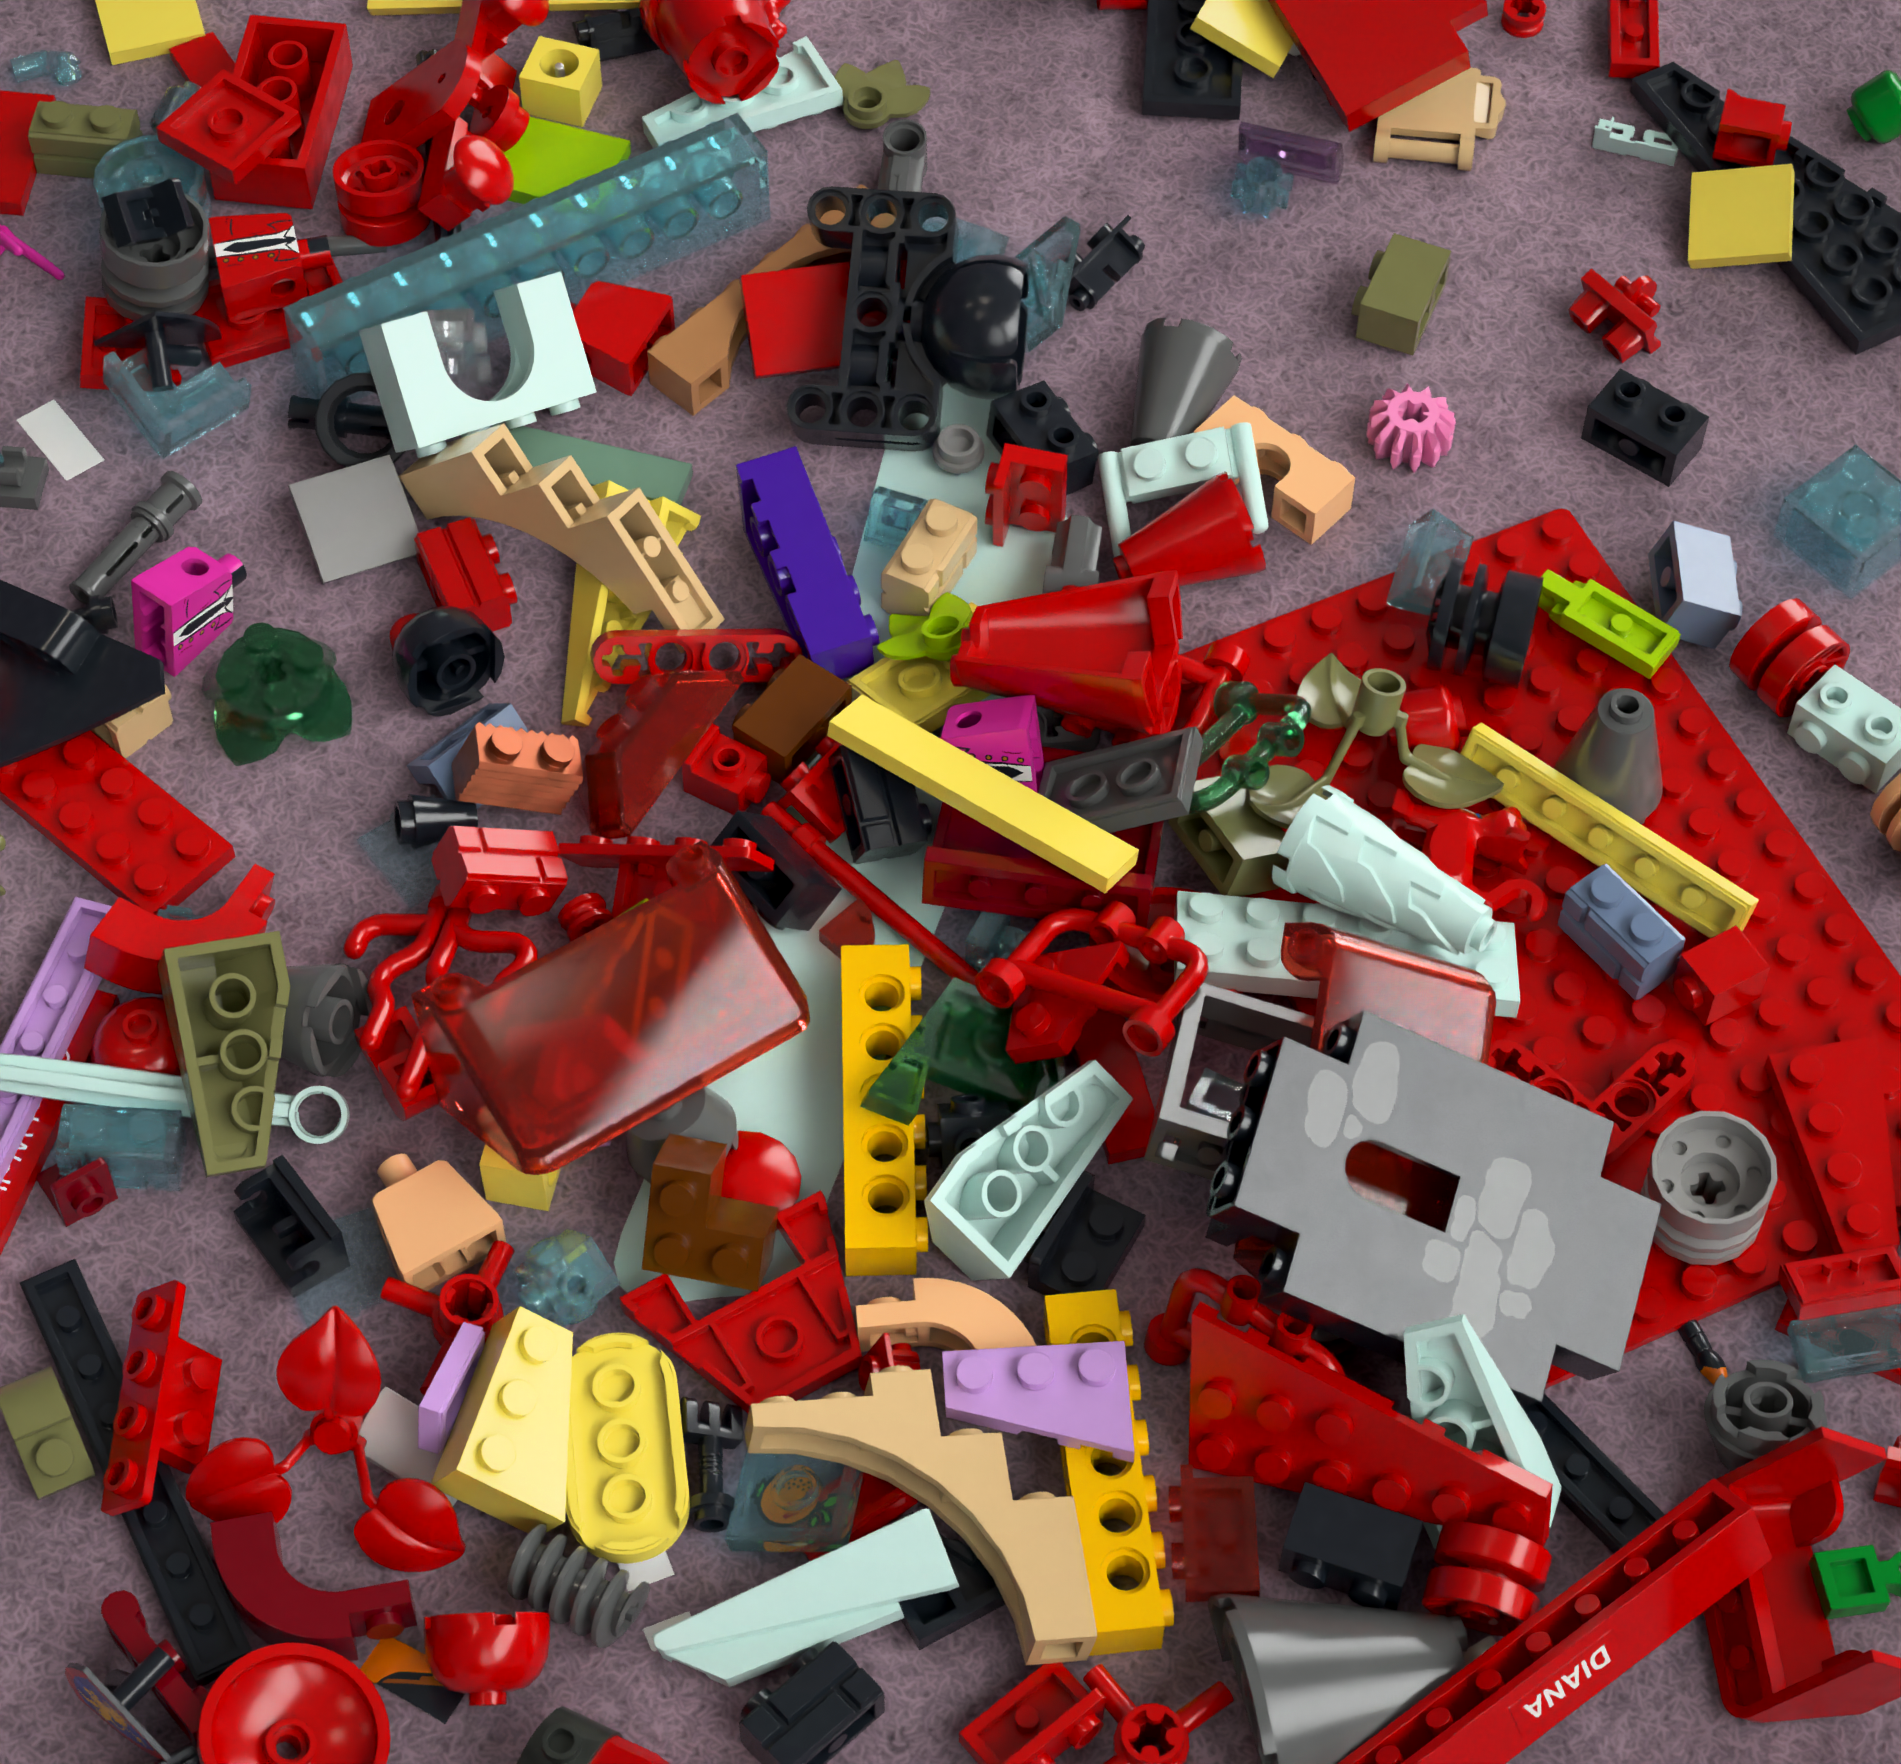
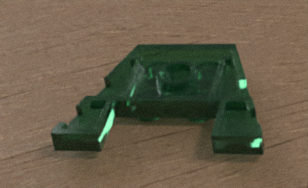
M954 977L862 1099L860 1107L909 1126L917 1115L925 1080L928 1079L963 1094L982 1095L985 1097V1101L1007 1100L1010 1112L1015 1114L1066 1077L1064 1059L1062 1056L1015 1064L1006 1052L1014 1003L1009 1008L993 1006L979 994L975 985Z

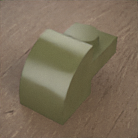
M51 1366L0 1387L1 1411L38 1500L96 1476Z

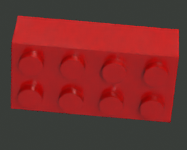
M259 15L249 16L232 74L299 111L302 126L236 185L209 171L215 200L313 209L353 68L346 24Z

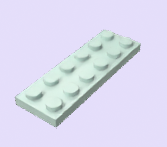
M1177 891L1175 920L1182 926L1185 932L1184 940L1200 947L1208 959L1209 971L1204 983L1241 992L1517 1017L1520 1005V990L1514 923L1497 921L1496 932L1489 945L1482 952L1473 949L1468 954L1460 952L1458 955H1455L1411 934L1385 928L1367 919L1332 909L1320 903L1312 904L1205 892ZM1174 961V981L1185 969V965Z

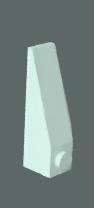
M1091 1060L955 1156L924 1200L932 1242L971 1280L1010 1278L1133 1098L1096 1060Z
M1457 1315L1406 1327L1404 1331L1407 1398L1410 1400L1411 1419L1422 1424L1426 1418L1446 1428L1444 1436L1474 1452L1486 1449L1552 1483L1551 1528L1562 1489L1541 1437L1465 1315ZM1423 1522L1432 1545L1436 1550L1442 1526Z

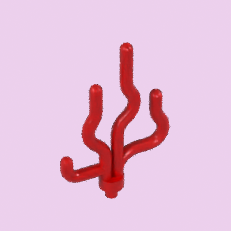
M440 883L436 885L426 914L384 913L372 915L354 925L343 945L344 954L348 958L355 960L360 959L364 955L369 942L379 936H417L410 945L381 961L369 976L367 994L372 1007L359 1037L360 1047L368 1053L376 1052L380 1048L392 1020L395 1009V998L390 988L392 982L402 974L418 967L429 959L426 966L425 983L431 994L442 1003V1007L421 1026L413 1040L395 1086L396 1096L404 1102L412 1101L417 1096L436 1045L456 1028L464 1014L465 999L458 986L448 978V972L458 947L460 946L471 952L506 953L515 956L514 961L496 975L481 1007L482 1017L491 1023L498 1022L502 1018L512 992L530 978L537 966L538 950L532 940L518 932L483 931L469 927L468 923L473 912L469 908L445 907L439 887Z

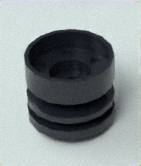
M1453 557L1449 570L1437 586L1426 632L1429 653L1427 668L1441 671L1447 648L1458 650L1454 675L1462 676L1472 654L1483 656V681L1518 689L1544 577L1509 570L1504 577L1499 591L1494 592L1488 590V565L1480 563L1473 587L1463 585L1467 560Z

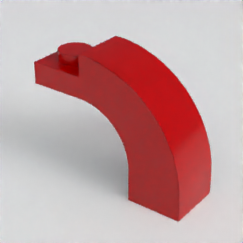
M254 864L224 906L206 917L194 920L163 918L119 896L90 935L84 969L119 986L140 992L162 995L157 965L163 949L265 933L267 920L276 901L269 896L275 874Z

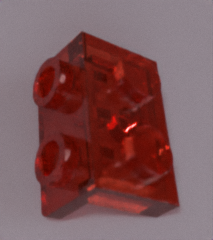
M1193 1464L1180 1465V1485L1168 1486L1170 1523L1182 1524V1542H1171L1172 1580H1184L1185 1602H1208L1211 1596L1224 1593L1260 1597L1254 1477L1193 1478Z

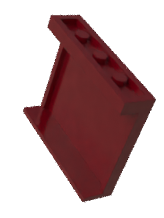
M1042 747L1044 766L1046 762L1086 753ZM942 802L932 846H927L924 858L922 904L1043 919L1050 913L1068 908L1087 909L1100 913L1109 902L1119 901L1133 911L1136 925L1147 928L1165 820L1110 833L1139 849L1136 865L1110 890L1103 893Z

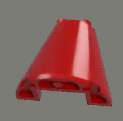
M1177 570L1163 571L977 606L969 627L962 630L961 646L958 653L951 657V682L954 687H966L1005 698L1035 695L1036 706L1150 735L1168 733L1176 718L1182 681L1181 663L1178 664L1177 657L1179 652L1178 639H1183Z

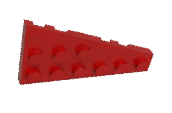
M1201 1301L1192 1312L1188 1467L1298 1493L1302 1492L1304 1483L1307 1482L1427 1523L1440 1526L1450 1522L1483 1524L1518 1534L1544 1547L1549 1537L1552 1483L1486 1449L1474 1452L1444 1436L1446 1428L1426 1418L1420 1424L1392 1409L1394 1401L1309 1357L1297 1360L1268 1345L1271 1337L1251 1327L1245 1333L1218 1319L1219 1310Z

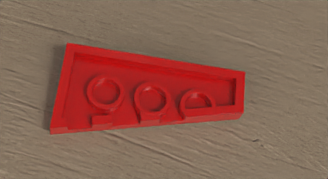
M1878 1035L1769 1054L1764 1067L1834 1254L1894 1245L1897 1251L1900 1240Z

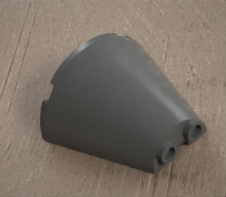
M1226 1593L1211 1596L1207 1604L1222 1662L1230 1660L1233 1662L1258 1755L1257 1764H1338L1466 1666L1462 1652H1466L1468 1649L1467 1635L1463 1621L1458 1614L1446 1617L1444 1614Z

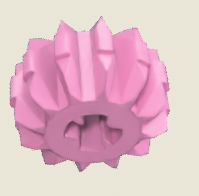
M1407 383L1402 393L1387 388L1382 400L1374 401L1369 414L1370 422L1367 424L1366 436L1368 444L1374 445L1373 450L1375 451L1376 459L1390 457L1393 470L1404 462L1408 463L1415 473L1421 461L1434 468L1440 456H1447L1448 450L1452 447V434H1454L1456 422L1454 412L1448 410L1446 397L1431 398L1432 394L1429 386L1421 392H1415Z

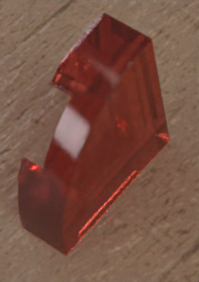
M860 898L819 930V941L839 959H841V946L875 945V928L872 914Z

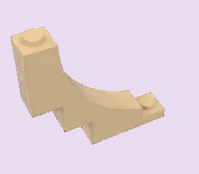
M504 423L448 442L441 452L419 458L398 476L427 520L443 516H469L495 521L526 532L551 545L581 565L610 589L634 614L653 610L665 630L716 629L725 620L639 487L600 499L572 455L533 467ZM674 643L679 652L684 653V648Z

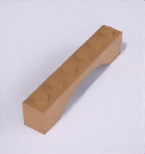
M860 184V185L857 187V188H865V189H868V188H866V187H865L864 185H862V184ZM831 210L824 213L820 221L823 224L833 225L840 222L845 214L838 210ZM887 213L879 214L871 221V225L877 228H886L893 224L896 217ZM805 224L796 232L793 238L779 249L767 253L760 263L747 274L849 262L852 249L823 246L813 235L811 225ZM739 279L730 282L719 296L705 307H700L693 311L687 321L669 335L660 337L652 345L651 349L647 351L650 384L693 416L730 387L733 364L740 346L748 336Z

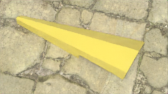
M610 480L592 486L600 499L628 491V489ZM663 496L649 501L677 546L680 544L686 531L695 530L700 523L701 516ZM577 562L561 723L586 727L589 726L592 720L587 711L597 693L607 691L612 684L600 678L596 672L590 656L592 644L597 637L608 631L641 630L652 610L634 614L610 589ZM614 645L612 653L610 655H603L602 659L607 660L612 668L618 655H625L621 645Z

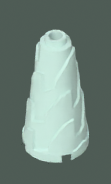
M1326 785L1321 788L1323 789V795L1328 797L1327 800L1314 793L1310 796L1293 819L1277 851L1278 854L1289 859V864L1286 871L1273 864L1272 879L1274 884L1291 894L1298 892L1332 909L1367 919L1388 929L1411 934L1455 955H1458L1460 952L1468 954L1473 949L1479 952L1485 950L1496 932L1498 923L1491 919L1493 908L1483 904L1486 901L1484 898L1438 869L1425 854L1400 839L1381 820L1354 804V799L1348 797L1344 792Z

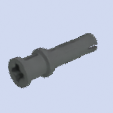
M167 471L160 478L161 486L146 502L139 501L132 508V521L103 549L101 554L69 585L71 593L78 601L86 605V603H89L90 596L100 594L101 598H103L155 542L167 541L174 534L173 526L188 510L195 511L202 504V497L199 491L188 479L174 471Z

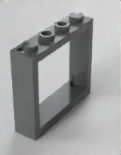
M1203 983L1177 1016L1174 1027L1175 1036L1170 1044L1144 1160L1212 1180L1219 1165L1224 1162L1223 1151L1228 1139L1227 1128L1229 1122L1180 1107L1196 1034L1251 1051L1262 1049L1282 1037H1287L1323 1053L1326 1038L1337 1023ZM1200 1016L1207 1018V1021H1201ZM1165 1135L1181 1139L1179 1145L1164 1142ZM1374 1144L1371 1165L1346 1158L1345 1172L1348 1182L1355 1192L1366 1195V1199L1383 1206L1391 1187L1396 1153Z

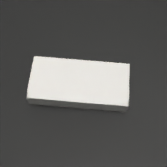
M385 1386L365 1418L359 1433L367 1441L365 1447L366 1459L397 1479L418 1478L431 1483L443 1450H440L437 1454L418 1448L419 1406ZM445 1494L453 1506L458 1499Z

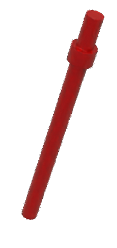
M775 801L768 803L763 808L760 815L771 816L833 880L996 1017L1002 1020L1011 1013L1014 1003L1009 1008H999L988 1003L979 994L975 986V977L979 972L827 846L826 837L810 823L801 824Z

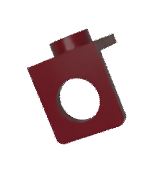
M85 1149L49 1167L36 1176L38 1184L66 1227L84 1217L96 1214L105 1205L118 1199L107 1163L102 1157L94 1160L89 1151ZM72 1170H76V1171H74V1172L68 1174L67 1176L61 1178V1176H62L63 1174H65L66 1172L72 1171Z

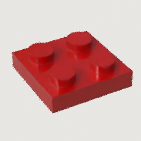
M222 69L160 123L156 130L159 142L236 185L302 125L299 111Z

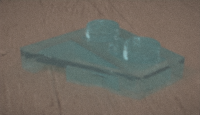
M1064 216L1015 256V258L1027 263L1029 268V293L1025 299H1021V302L1028 308L1025 353L1032 351L1063 325L1081 230L1080 224L1067 216Z

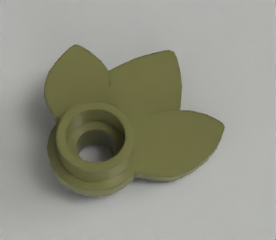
M898 60L885 63L866 74L861 69L844 63L834 77L842 88L844 118L849 124L861 129L880 127L890 118L910 117L924 108L930 98L931 89L922 85L906 86V77Z

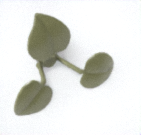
M1330 653L1307 673L1300 684L1296 696V707L1299 713L1313 725L1324 729H1336L1344 726L1346 729L1325 772L1317 781H1314L1308 773L1293 766L1278 764L1267 766L1252 776L1247 794L1249 806L1258 815L1272 824L1288 829L1301 807L1313 793L1325 800L1328 799L1327 796L1323 795L1321 787L1331 783L1358 730L1369 736H1382L1393 727L1396 730L1399 760L1408 766L1402 775L1403 784L1415 797L1423 802L1444 809L1465 808L1499 794L1503 789L1504 783L1478 764L1449 748L1420 744L1411 753L1408 748L1406 733L1409 715L1399 711L1406 689V683L1403 678L1393 671L1375 668L1366 671L1361 680L1349 672L1333 653Z

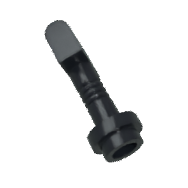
M682 1397L680 1400L683 1440L686 1443L698 1444V1458L700 1460L699 1494L690 1497L689 1518L693 1520L694 1528L699 1531H723L729 1528L730 1519L736 1514L735 1498L723 1493V1449H735L743 1441L742 1408L738 1405L727 1404L723 1411L721 1425L719 1403L706 1400L702 1404L700 1421H698L697 1400L695 1398Z

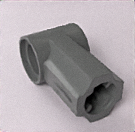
M908 119L897 120L890 123L883 133V156L878 189L921 192L923 177L927 172V134L923 126L916 121Z
M1071 515L1069 519L1057 523L1052 549L1051 566L1046 565L1042 594L1060 591L1066 585L1083 587L1099 584L1100 571H1097L1102 527L1092 522L1090 517Z

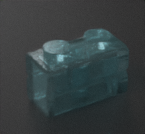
M63 1104L55 1147V1157L58 1168H60V1177L63 1178L102 1157L108 1165L115 1188L147 1189L149 1186H153L155 1190L180 1191L187 1146L182 1111Z

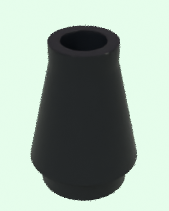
M409 794L407 800L395 801L394 823L397 842L399 845L411 844L413 849L440 842L449 826L478 827L476 804Z

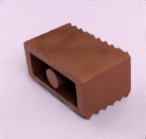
M478 722L451 763L456 800L561 815L562 809H566V803H570L571 796H574L575 790H578L579 784H582L583 781L579 742L573 735L569 739L563 734L555 735L553 732L547 736L543 731L536 734L532 729L529 732L524 731L522 728L516 731L511 726L508 728L502 725L495 728L491 723L485 727L481 722Z

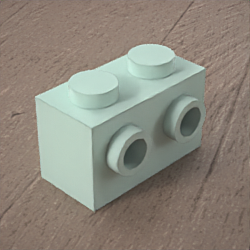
M1834 664L1796 703L1787 734L1795 738L1797 744L1805 751L1813 754L1817 753L1839 768L1846 779L1855 784H1862L1876 794L1901 768V708Z

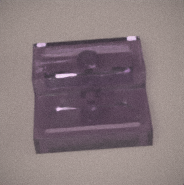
M1241 121L1238 137V156L1243 157V164L1339 185L1344 164L1343 146L1340 142Z

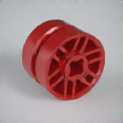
M371 140L347 149L337 158L332 172L341 226L346 235H352L369 246L384 247L410 241L427 228L431 218L418 210L425 177V166L423 157L414 147L396 140Z
M1793 598L1773 607L1751 626L1734 649L1729 667L1731 672L1749 689L1757 691L1758 697L1776 715L1788 717L1793 715L1796 703L1834 664L1841 669L1844 668L1850 654V646L1828 625H1822L1821 618L1804 602Z
M1470 1522L1446 1523L1441 1528L1434 1554V1560L1440 1567H1435L1429 1572L1422 1604L1431 1613L1444 1614L1446 1617L1458 1614L1463 1621L1464 1627L1505 1637L1539 1611L1541 1602L1534 1593L1541 1592L1545 1588L1552 1556L1549 1551L1534 1541L1503 1529Z

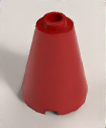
M1226 471L1215 475L1119 543L1120 555L1112 558L1119 580L1177 570L1179 587L1251 575L1266 570L1261 545L1252 547L1250 541L1254 540L1252 529H1255L1235 483L1232 478L1228 479Z

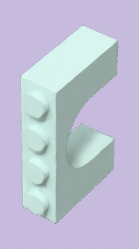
M561 272L493 291L508 338L511 363L509 374L503 387L488 401L468 396L451 381L442 363L427 311L358 330L396 453L415 449L418 458L436 454L447 446L446 439L459 435L462 438L491 428V425L504 421L508 430L531 424L537 421L535 411L549 407L551 416L572 411L581 407L578 398L597 392Z

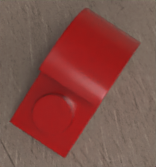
M406 1005L394 1011L382 1045L376 1052L368 1053L360 1047L382 1085L384 1097L394 1113L402 1121L408 1120L457 1096L456 1082L436 1048L417 1096L408 1102L401 1101L396 1096V1083L413 1040L419 1031V1027ZM361 1026L354 1030L355 1039L358 1045L359 1037L364 1026Z

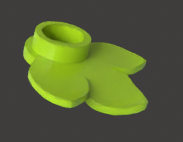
M944 593L933 604L929 616L891 614L888 624L891 638L880 643L877 646V650L885 657L894 660H911L927 656L939 661H950L952 655L957 654L959 651L962 630L969 627L968 623L972 617V610L969 604L960 597Z

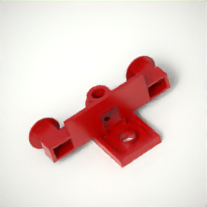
M463 0L454 40L370 100L361 143L382 139L396 140L411 145L416 149L433 137L418 210L447 231H450L469 218L476 209L484 212L489 208L490 204L500 205L505 203L513 192L514 174L510 162L503 152L511 149L520 140L528 126L530 115L520 106V98L513 91L517 70L493 52L503 48L507 44L508 35L522 24L531 27L542 24L549 12V0ZM468 103L474 107L469 131L467 130L468 123L459 117Z

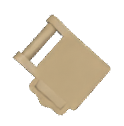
M1469 68L1379 116L1373 161L1376 163H1387L1388 158L1449 163L1458 164V170L1471 171L1475 136L1493 139L1496 135L1498 124L1503 118L1506 102L1501 94L1502 82L1496 77L1481 76V71L1477 68ZM1402 135L1460 141V144L1390 138V136Z

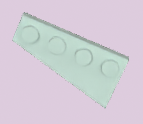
M805 36L793 42L792 52L780 58L776 55L780 62L776 75L768 86L754 97L741 101L738 94L730 97H722L726 104H714L700 98L696 92H692L643 116V130L660 160L678 157L696 149L716 143L728 142L739 136L762 129H771L785 122L809 115H817L825 110L842 106V88L808 37Z

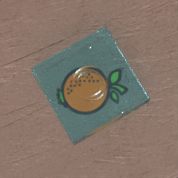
M746 1450L735 1494V1505L731 1511L724 1540L731 1551L831 1552L849 1544L864 1472L842 1463L797 1454L747 1453Z

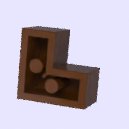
M669 1133L652 1166L642 1270L758 1292L773 1258L779 1207L721 1197L727 1144Z

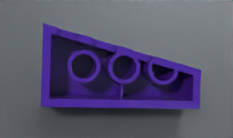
M794 446L737 464L736 472L743 531L788 632L801 647L802 655L840 679L856 675L874 664L873 646L880 644L878 631L870 614L863 615L860 608L861 597L856 581L852 575H847L839 545L835 537L831 535L797 447Z

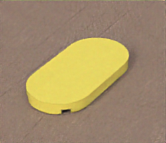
M608 1333L589 1339L578 1347L577 1353L572 1356L566 1512L573 1535L581 1545L588 1548V1552L599 1558L604 1557L609 1562L615 1563L642 1562L658 1556L671 1547L683 1532L689 1517L690 1497L677 1377L671 1360L662 1350L660 1353L657 1348L649 1345L648 1340L630 1333Z

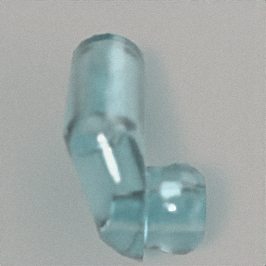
M41 50L10 59L17 83L52 73L56 74L57 83L61 86L77 83L82 78V72L78 67L81 61L73 52Z

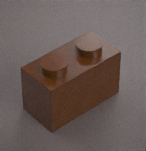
M799 654L786 669L780 668L772 675L766 690L753 704L748 703L739 710L732 724L733 738L767 755L768 773L773 781L780 784L802 761L808 766L818 755L814 748L828 734L829 721L852 703V685Z

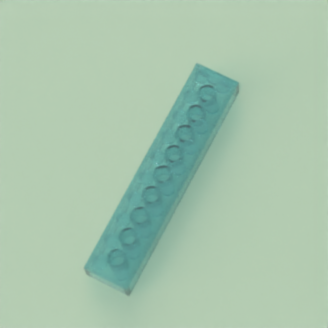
M736 113L722 120L712 122L680 138L667 141L661 146L631 159L623 160L617 165L589 177L579 179L545 196L532 199L528 203L496 217L488 218L482 223L454 235L444 237L405 256L397 257L361 275L348 278L344 282L312 296L304 297L283 308L296 375L312 399H320L321 395L334 381L352 373H371L358 330L425 311L428 313L443 363L506 335L494 290L561 272L569 300L577 304L591 283L603 281L617 285L623 284L769 220L770 198L767 150L741 116ZM356 392L347 397L350 398L352 403L373 392Z

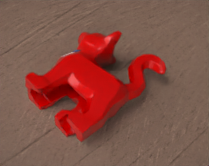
M1397 788L1392 806L1394 818L1391 830L1400 839L1409 844L1423 847L1422 853L1438 869L1484 898L1486 901L1483 904L1493 908L1492 912L1507 905L1514 899H1522L1526 902V916L1529 922L1536 923L1545 915L1548 906L1547 897L1534 882L1523 878L1506 880L1488 892H1481L1473 884L1474 861L1476 855L1479 854L1513 871L1526 875L1528 864L1523 854L1525 845L1530 842L1531 833L1526 831V825L1523 823L1521 813L1517 808L1509 806L1484 815L1464 808L1444 809L1414 803L1409 790Z

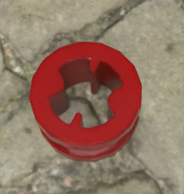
M1505 0L1501 16L1503 29L1508 34L1518 38H1529L1540 33L1546 14L1544 0ZM1519 12L1527 13L1528 17L1519 16Z
M587 893L573 898L565 904L558 915L559 924L567 931V938L570 943L576 947H585L596 942L605 924L614 919L612 912L606 909L604 898L598 893Z

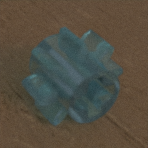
M1258 153L1247 165L1243 163L1236 165V180L1232 181L1231 198H1242V213L1262 214L1266 219L1269 217V213L1275 210L1276 207L1281 209L1288 207V192L1292 191L1294 176L1290 173L1283 174L1281 158L1275 160L1271 157L1261 156Z

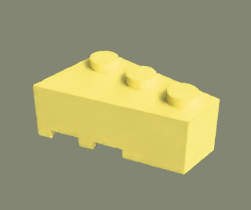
M521 1306L492 1325L431 1481L432 1485L436 1486L441 1492L528 1534L539 1524H546V1532L565 1523L573 1332Z

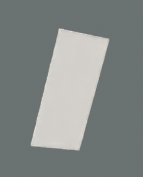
M55 400L17 419V422L66 481L104 461L103 457Z

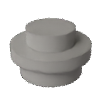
M964 424L950 425L944 428L934 441L933 459L941 469L955 474L967 473L976 469L984 459V443L977 432L970 426Z

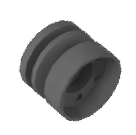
M185 194L194 226L157 242L117 248L113 233L108 224L105 209L102 212L99 229L100 253L102 256V290L108 304L123 317L135 321L153 311L191 315L200 309L208 297L209 221L202 206L188 194Z

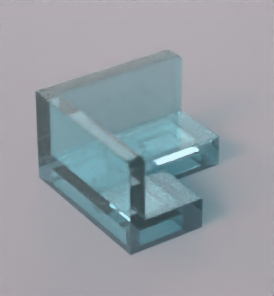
M146 348L124 361H121L114 351L104 356L103 382L162 460L249 409L251 384L245 377L235 382L220 362L177 387L173 383L174 388L171 390L156 392L152 389Z

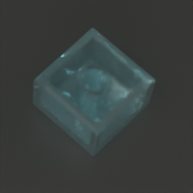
M1855 444L1783 499L1773 536L1847 597L1852 599L1901 562V480Z

